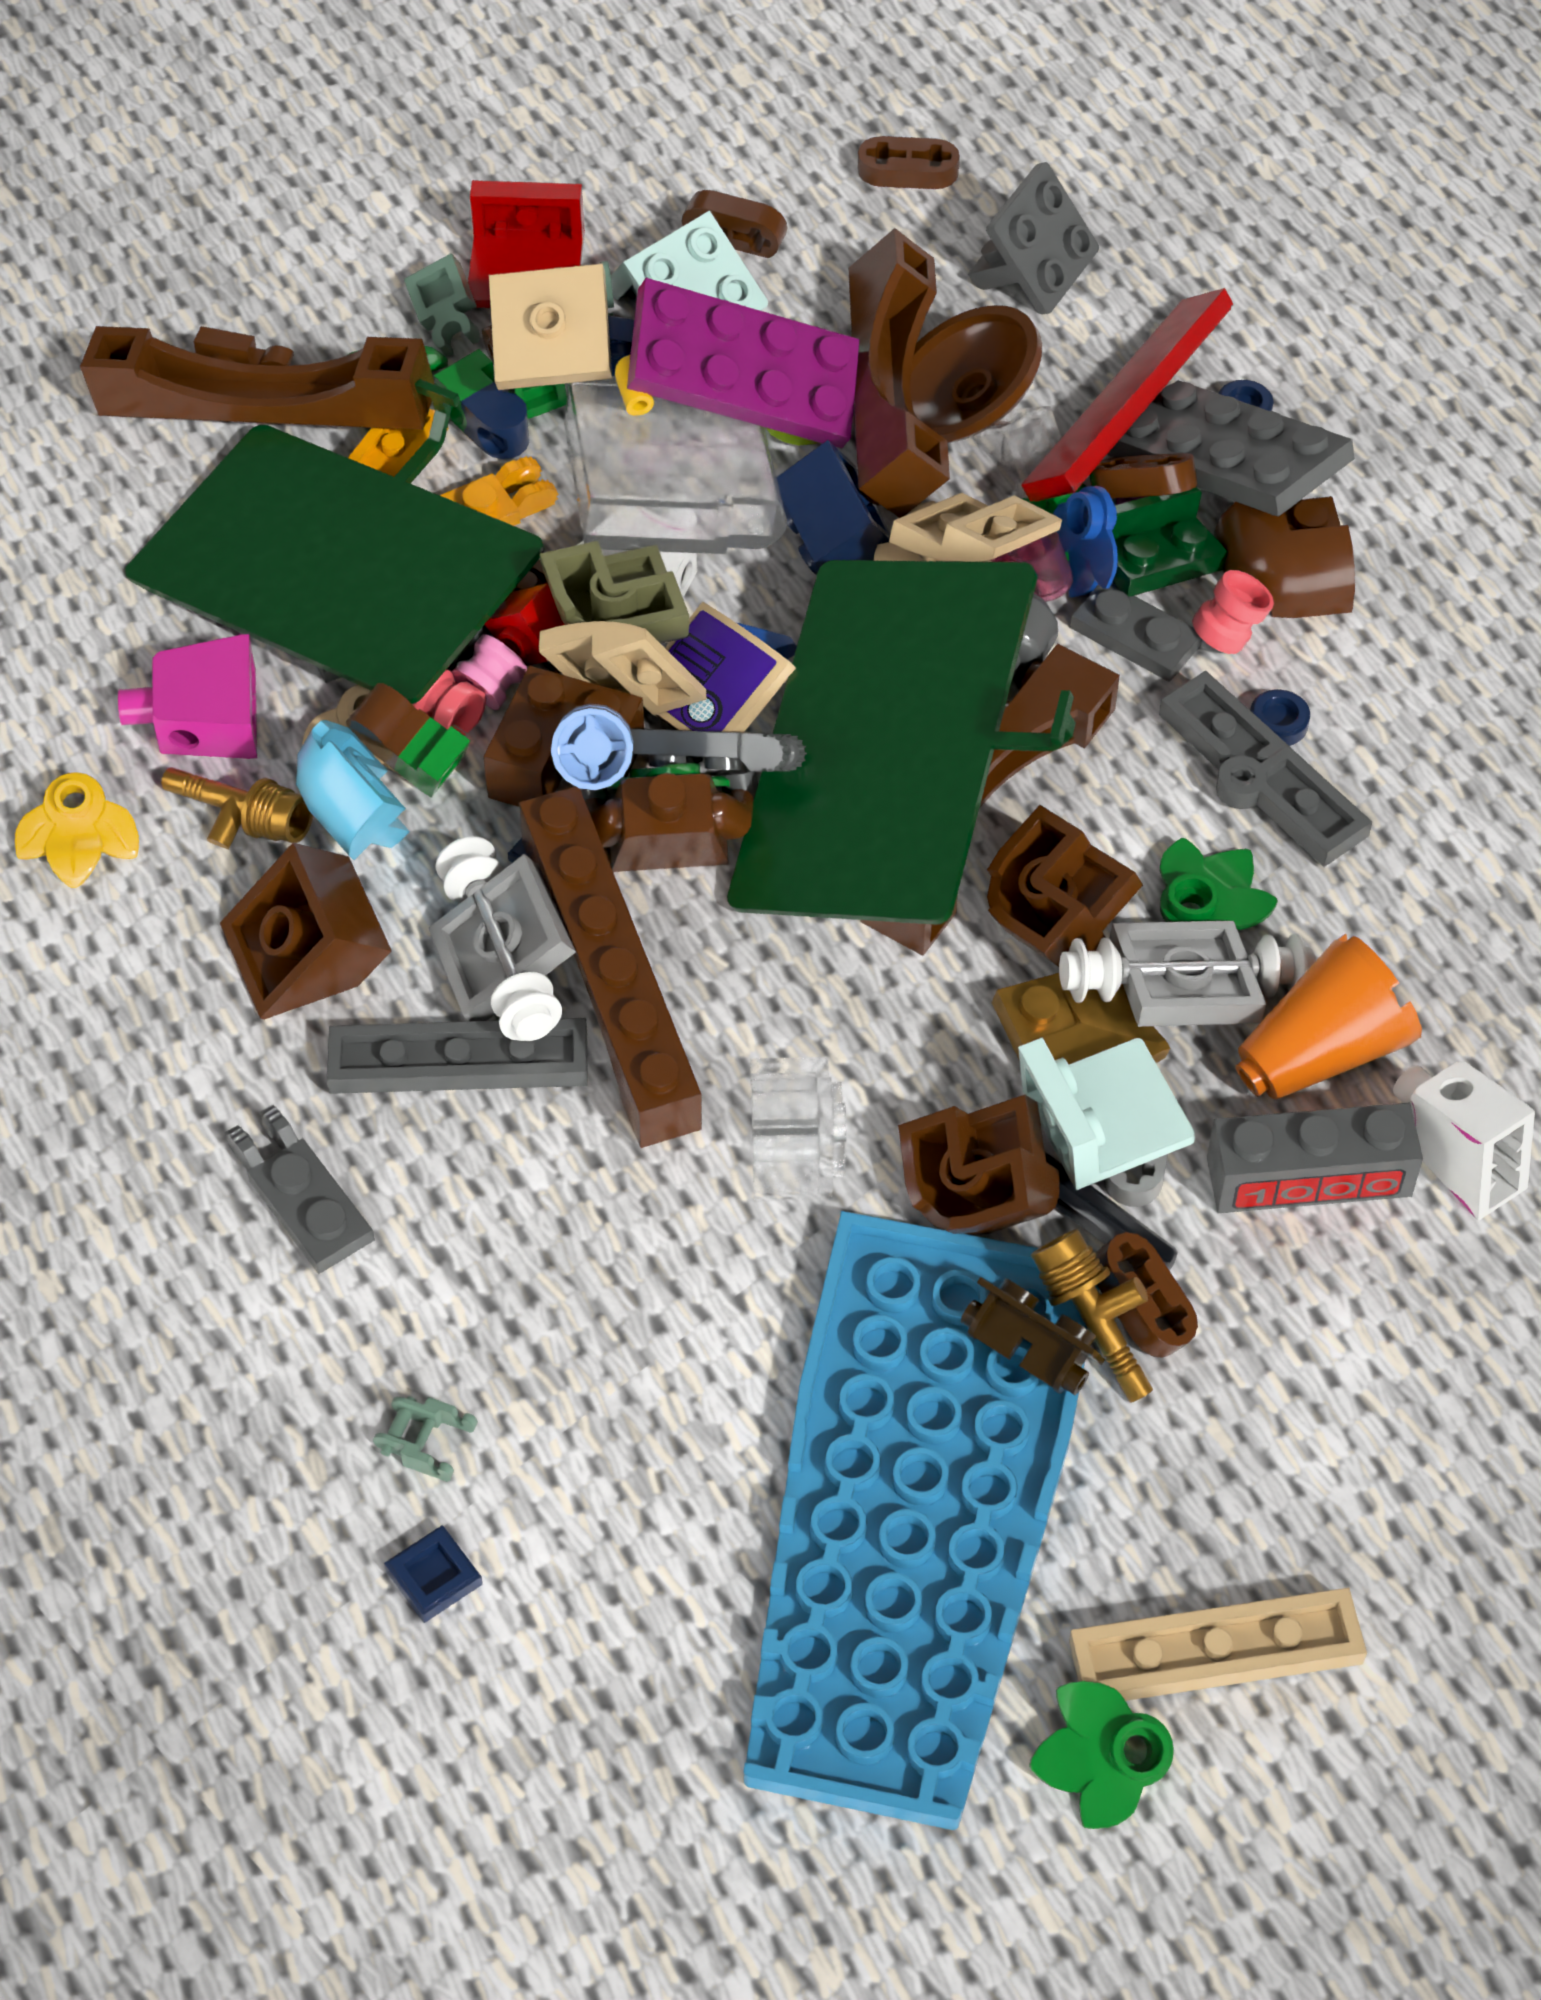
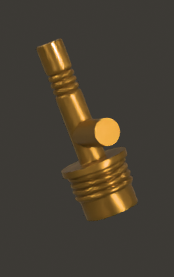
M173 767L168 768L162 776L161 784L164 790L221 808L207 837V841L228 850L241 824L245 834L253 838L264 837L273 841L283 840L289 843H299L305 838L312 824L313 815L308 810L302 796L290 788L278 785L276 781L269 778L259 779L251 786L249 791Z
M1078 1228L1073 1229L1041 1246L1031 1254V1257L1040 1271L1039 1278L1043 1280V1285H1046V1290L1050 1291L1048 1301L1051 1306L1059 1305L1070 1299L1072 1300L1088 1330L1096 1335L1094 1340L1102 1355L1106 1357V1361L1110 1363L1109 1367L1113 1369V1374L1116 1375V1379L1130 1403L1135 1402L1151 1393L1153 1388L1140 1365L1136 1364L1137 1360L1133 1358L1134 1355L1130 1352V1347L1126 1346L1127 1342L1114 1318L1147 1302L1148 1295L1142 1282L1137 1277H1134L1100 1295L1095 1285L1107 1278L1111 1272L1108 1267H1103L1102 1264H1099V1258H1096V1253L1092 1252L1093 1247L1087 1246Z

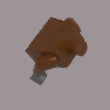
M749 770L738 774L721 773V777L730 780V787L722 786L723 792L717 791L711 775H674L669 773L660 774L655 777L624 779L620 781L614 799H609L608 801V787L598 790L580 788L603 848L610 847L613 872L729 865L727 839H739L751 827L753 801L758 787L756 771Z

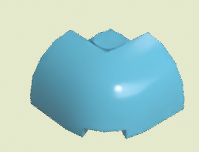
M321 720L311 730L297 754L296 785L308 810L353 860L371 843L388 848L394 847L410 831L397 818L406 808L380 780L388 770L350 728L328 720Z

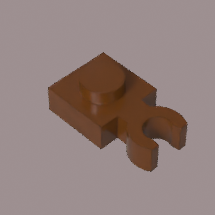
M204 326L200 327L193 341L196 354L230 362L289 366L294 356L293 350L284 346H270L266 350L256 348L255 336Z

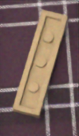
M1349 1587L1073 1629L1070 1632L1069 1638L1078 1682L1102 1683L1115 1688L1125 1701L1362 1665L1367 1655Z

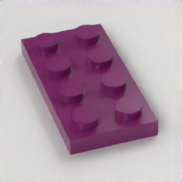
M645 278L637 293L627 389L647 393L651 396L816 442L824 443L829 440L835 447L842 449L851 439L859 339Z

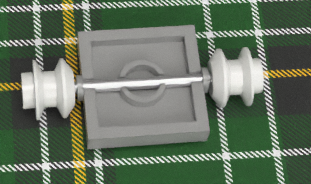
M481 837L457 839L440 852L435 866L437 874L444 881L443 888L446 895L452 901L460 904L431 925L429 931L461 1012L469 1021H487L496 1014L500 1017L499 1026L502 1033L510 1039L518 1041L540 1039L556 1026L562 1015L561 1004L553 996V985L546 975L575 954L576 950L537 863L523 854L503 869L501 863L496 860V850L493 844L487 839Z
M1234 921L1113 923L1110 937L1102 938L1096 951H1087L1084 942L1080 938L1074 939L1069 952H1062L1060 956L1059 977L1063 990H1070L1072 998L1077 1003L1084 1001L1087 991L1090 989H1097L1101 999L1104 1002H1110L1120 985L1123 984L1138 1027L1256 1024L1262 1022L1266 1007L1264 997H1274L1279 985H1286L1289 991L1313 965L1315 956L1312 948L1305 946L1299 934L1290 935L1285 947H1278L1272 935H1264L1253 954H1247Z

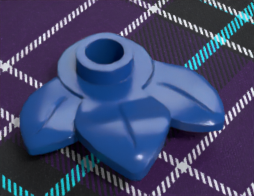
M1087 486L1079 492L1073 493L1066 502L1060 503L1057 506L1053 515L1062 519L1060 530L1045 536L1043 540V545L1050 550L1068 552L1070 564L1069 597L1072 598L1087 595L1094 591L1097 585L1103 589L1110 588L1118 563L1117 546L1112 532L1117 520L1115 504L1103 487Z

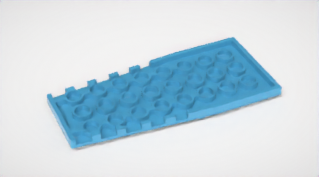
M841 1211L799 1385L788 1461V1476L779 1523L778 1545L770 1585L768 1614L761 1647L756 1695H754L747 1759L743 1771L744 1784L747 1787L949 1830H956L959 1827L1068 1453L1079 1393L1073 1395L1067 1390L1061 1394L1055 1392L1051 1386L1019 1366L1032 1346L1030 1342L1023 1339L1009 1360L981 1341L968 1336L969 1327L960 1321L965 1309L973 1300L983 1304L989 1295L977 1283L980 1277L999 1288L1004 1278H1007L1039 1299L1033 1310L1055 1324L1060 1315L1064 1314L1088 1329L1071 1299L1059 1305L1051 1306L1048 1301L1050 1291L1046 1290V1285H1043V1280L1039 1278L1040 1271L1031 1257V1254L1038 1248L967 1234H953L946 1230Z

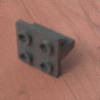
M1047 162L1034 166L988 224L986 231L991 240L981 249L982 256L968 275L975 286L982 290L1019 283L1037 313L1050 314L1099 250L1097 241Z

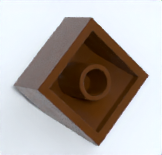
M294 842L220 922L260 1019H267L358 987L392 951L350 857Z

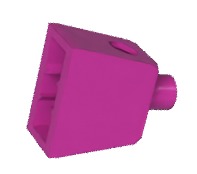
M249 634L159 651L152 659V687L118 690V710L121 725L153 723L161 754L242 759L257 758L256 667Z

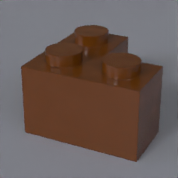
M529 665L483 756L488 798L519 807V802L556 792L563 777L555 768L551 748L554 732L561 719L575 707L591 703L606 705L617 711L628 723L630 729H644L643 697ZM632 754L631 763L621 778L628 776L638 754Z

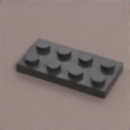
M1179 380L1166 386L1107 454L1115 458L1173 453L1192 454L1194 456L1197 488L1277 517L1355 459L1353 440L1351 438Z

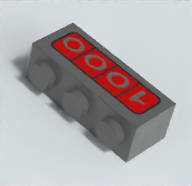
M1410 1102L1214 1119L1207 1153L1217 1214L1412 1197L1423 1161Z

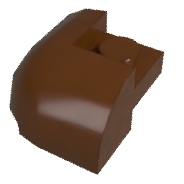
M1333 496L1301 499L1279 517L1239 502H1235L1221 515L1214 530V537L1228 551L1223 573L1229 570H1239L1258 579L1273 597L1274 605L1270 611L1272 612L1271 617L1302 618L1352 613L1355 595L1353 545L1349 526L1340 525Z
M1040 804L999 849L987 868L991 876L987 894L990 907L988 911L991 916L1011 936L1058 967L1062 952H1069L1074 939L1080 938L1084 942L1087 951H1096L1100 940L1106 938L1102 931L1143 886L1136 872L1091 845L1082 830Z
M1026 1094L969 1114L956 1106H952L898 1125L905 1186L912 1207L919 1210L934 1227L953 1234H990L1045 1216L1056 1208L1060 1192L1059 1170L1046 1163L1038 1102Z

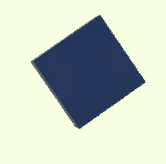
M443 1525L384 1563L387 1574L424 1623L483 1585L482 1576Z

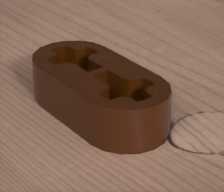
M878 136L867 139L860 145L857 169L861 179L873 186L943 189L951 186L957 180L960 155L959 150L954 144L942 139ZM877 159H887V164H878L876 162ZM930 162H941V165L938 167L930 166Z
M713 190L696 192L686 207L681 220L682 226L710 211L735 250L765 258H770L777 253L788 229L785 218L774 207Z
M1188 453L1125 456L1105 459L1089 475L1091 486L1103 487L1111 498L1171 495L1191 490L1198 485L1194 456Z
M1125 1232L1116 1235L1096 1252V1258L1100 1260L1099 1264H1102L1103 1267H1108L1111 1272L1107 1278L1097 1284L1102 1294L1134 1277H1137L1146 1289L1148 1295L1147 1302L1118 1316L1132 1340L1143 1352L1153 1357L1163 1358L1175 1353L1195 1337L1198 1328L1196 1312L1155 1248L1147 1239L1135 1233ZM1127 1259L1132 1265L1133 1271L1124 1274L1119 1268L1118 1262H1123ZM1162 1316L1169 1321L1171 1326L1163 1331L1155 1321V1319Z

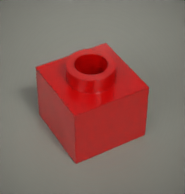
M547 584L511 592L485 623L493 637L515 652L526 666L548 661L539 652L540 631L565 625L560 618Z

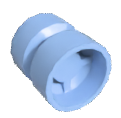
M591 703L575 707L561 719L553 735L551 754L555 768L567 782L578 788L598 790L609 787L624 776L631 763L633 738L628 723L620 713L610 707Z

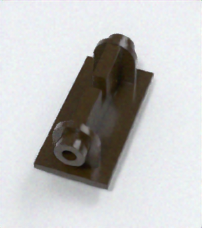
M982 1277L977 1281L989 1295L983 1304L973 1300L965 1309L960 1322L969 1327L968 1336L981 1341L1009 1360L1023 1339H1025L1032 1346L1019 1366L1051 1386L1059 1394L1065 1390L1073 1395L1078 1394L1089 1376V1372L1082 1368L1087 1357L1100 1365L1105 1361L1095 1349L1090 1347L1096 1335L1064 1314L1060 1315L1055 1324L1033 1310L1039 1299L1007 1278H1004L999 1288Z

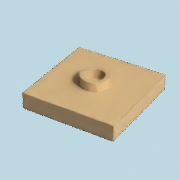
M603 264L489 275L494 374L498 390L612 379L606 275Z

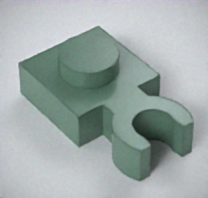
M452 253L404 279L420 324L427 331L432 330L434 344L446 356L454 354L451 347V339L460 331L464 333L473 345L479 342L480 333L478 328L464 314L477 306L461 263Z

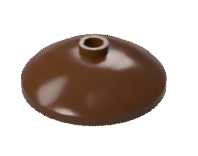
M1003 305L984 306L960 313L939 324L924 335L916 343L911 366L910 395L913 411L917 418L945 438L947 443H953L973 437L987 430L1009 414L1028 392L1041 362L1042 340L1038 329L1024 312L1013 307Z

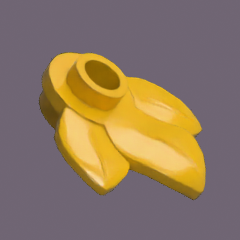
M78 772L67 773L53 780L45 791L43 804L26 813L15 831V850L18 859L29 860L46 855L54 874L70 888H77L87 880L100 860L102 853L114 858L133 859L137 857L140 846L136 824L129 811L118 804L107 801L99 782L87 774ZM72 793H80L85 796L84 802L76 808H68L63 805L64 799Z

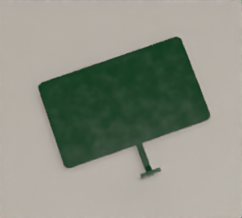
M419 379L414 384L417 393L430 397L435 408L429 438L394 477L269 425H257L248 431L126 566L125 574L132 583L164 599L243 634H249L250 637L366 689L372 690L377 683L390 686L402 694L411 704H415L424 697L540 559V553H544L545 548L542 539L533 533L411 484L441 449L446 437L451 406L456 408L461 402L458 393Z
M831 560L819 568L792 662L796 669L788 677L772 733L798 736V740H803L802 744L806 746L804 750L807 754L804 756L805 761L801 763L802 767H797L796 770L762 771L753 801L751 827L743 837L727 894V901L735 911L754 914L934 925L942 924L951 917L994 750L1054 751L1061 748L1073 737L1076 725L1070 715L1074 696L1070 690H1061L1051 733L999 731L1038 579L1037 573L1031 564L1026 562Z

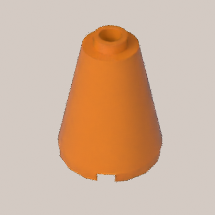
M1344 934L1330 944L1238 1047V1053L1242 1061L1236 1064L1235 1067L1241 1080L1255 1096L1259 1097L1266 1092L1270 1098L1277 1100L1410 1046L1421 1038L1422 1027L1411 1001L1401 1008L1399 1007L1396 996L1392 991V988L1399 984V982L1387 965L1360 938L1352 936L1347 940V935Z

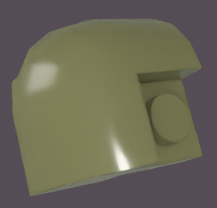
M598 541L540 553V562L560 618L565 625L594 621L626 623L645 628L660 644L685 639L689 635V613L673 571L667 572L657 544L606 556L603 555Z

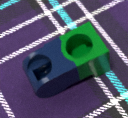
M480 349L434 375L435 385L459 395L461 402L456 408L451 406L450 420L486 454L498 459H512L521 455L527 449L530 442L526 404L516 394L497 389L494 380L493 362Z

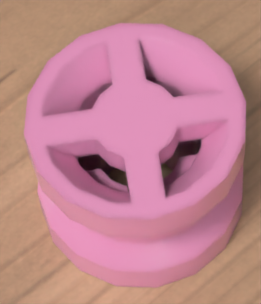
M482 635L474 645L475 654L469 661L459 662L452 673L457 683L467 681L484 692L486 705L493 710H499L506 701V690L511 684L521 683L527 671V666L504 643L492 636Z

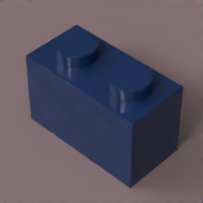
M829 440L772 480L783 501L777 506L778 512L787 526L795 534H800L804 543L798 547V551L815 575H817L819 568L824 563L831 560H874L877 545L889 543L891 532L877 505L872 504L864 493L858 489L857 467Z

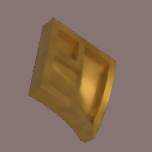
M1059 973L998 989L991 1002L1018 1059L1019 1046L1042 1037L1053 1058L1057 1060L1063 1057L1069 1065L1135 1038H1140L1144 1041L1156 1063L1165 1059L1171 1049L1167 1040L1154 1026H1137L1123 984L1120 985L1110 1002H1104L1097 989H1090L1087 991L1084 1001L1077 1003L1072 998L1070 990H1063Z

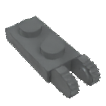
M630 729L633 738L632 754H650L649 766L651 767L686 763V756L704 757V769L741 770L742 761L750 771L796 770L797 767H802L801 763L805 761L804 756L807 754L804 750L806 746L802 744L803 740H798V736H791V734Z
M274 1104L260 1112L262 1125L266 1133L282 1149L268 1159H262L250 1135L239 1125L225 1132L229 1147L247 1170L249 1182L318 1274L375 1241L371 1226L303 1138L298 1140L290 1123Z

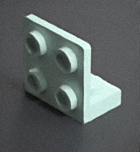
M710 211L627 259L611 275L612 292L616 300L632 291L637 297L638 288L644 279L650 278L760 311L768 305L767 298Z
M1043 1037L1018 1047L1022 1090L1024 1094L1038 1102L1041 1126L1076 1190L1194 1143V1129L1142 1039L1135 1038L1070 1065L1063 1057L1057 1060L1053 1058Z

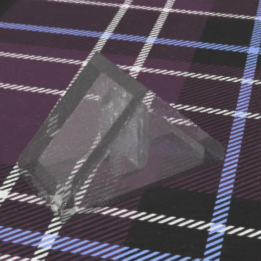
M1050 406L1014 409L992 427L970 437L1020 498H1028L1021 484L1062 438Z

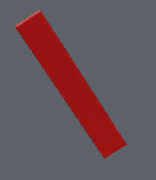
M1225 288L1182 299L1021 484L1030 502L1071 494L1080 487L1232 309L1233 302Z

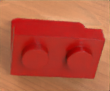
M472 180L470 203L474 238L468 284L477 306L475 308H491L489 275L581 266L585 235L582 184Z

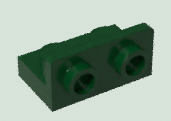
M1197 486L1181 493L1147 496L1115 505L1117 520L1112 532L1117 546L1118 563L1112 582L1128 597L1224 569L1228 551L1197 518L1202 495Z

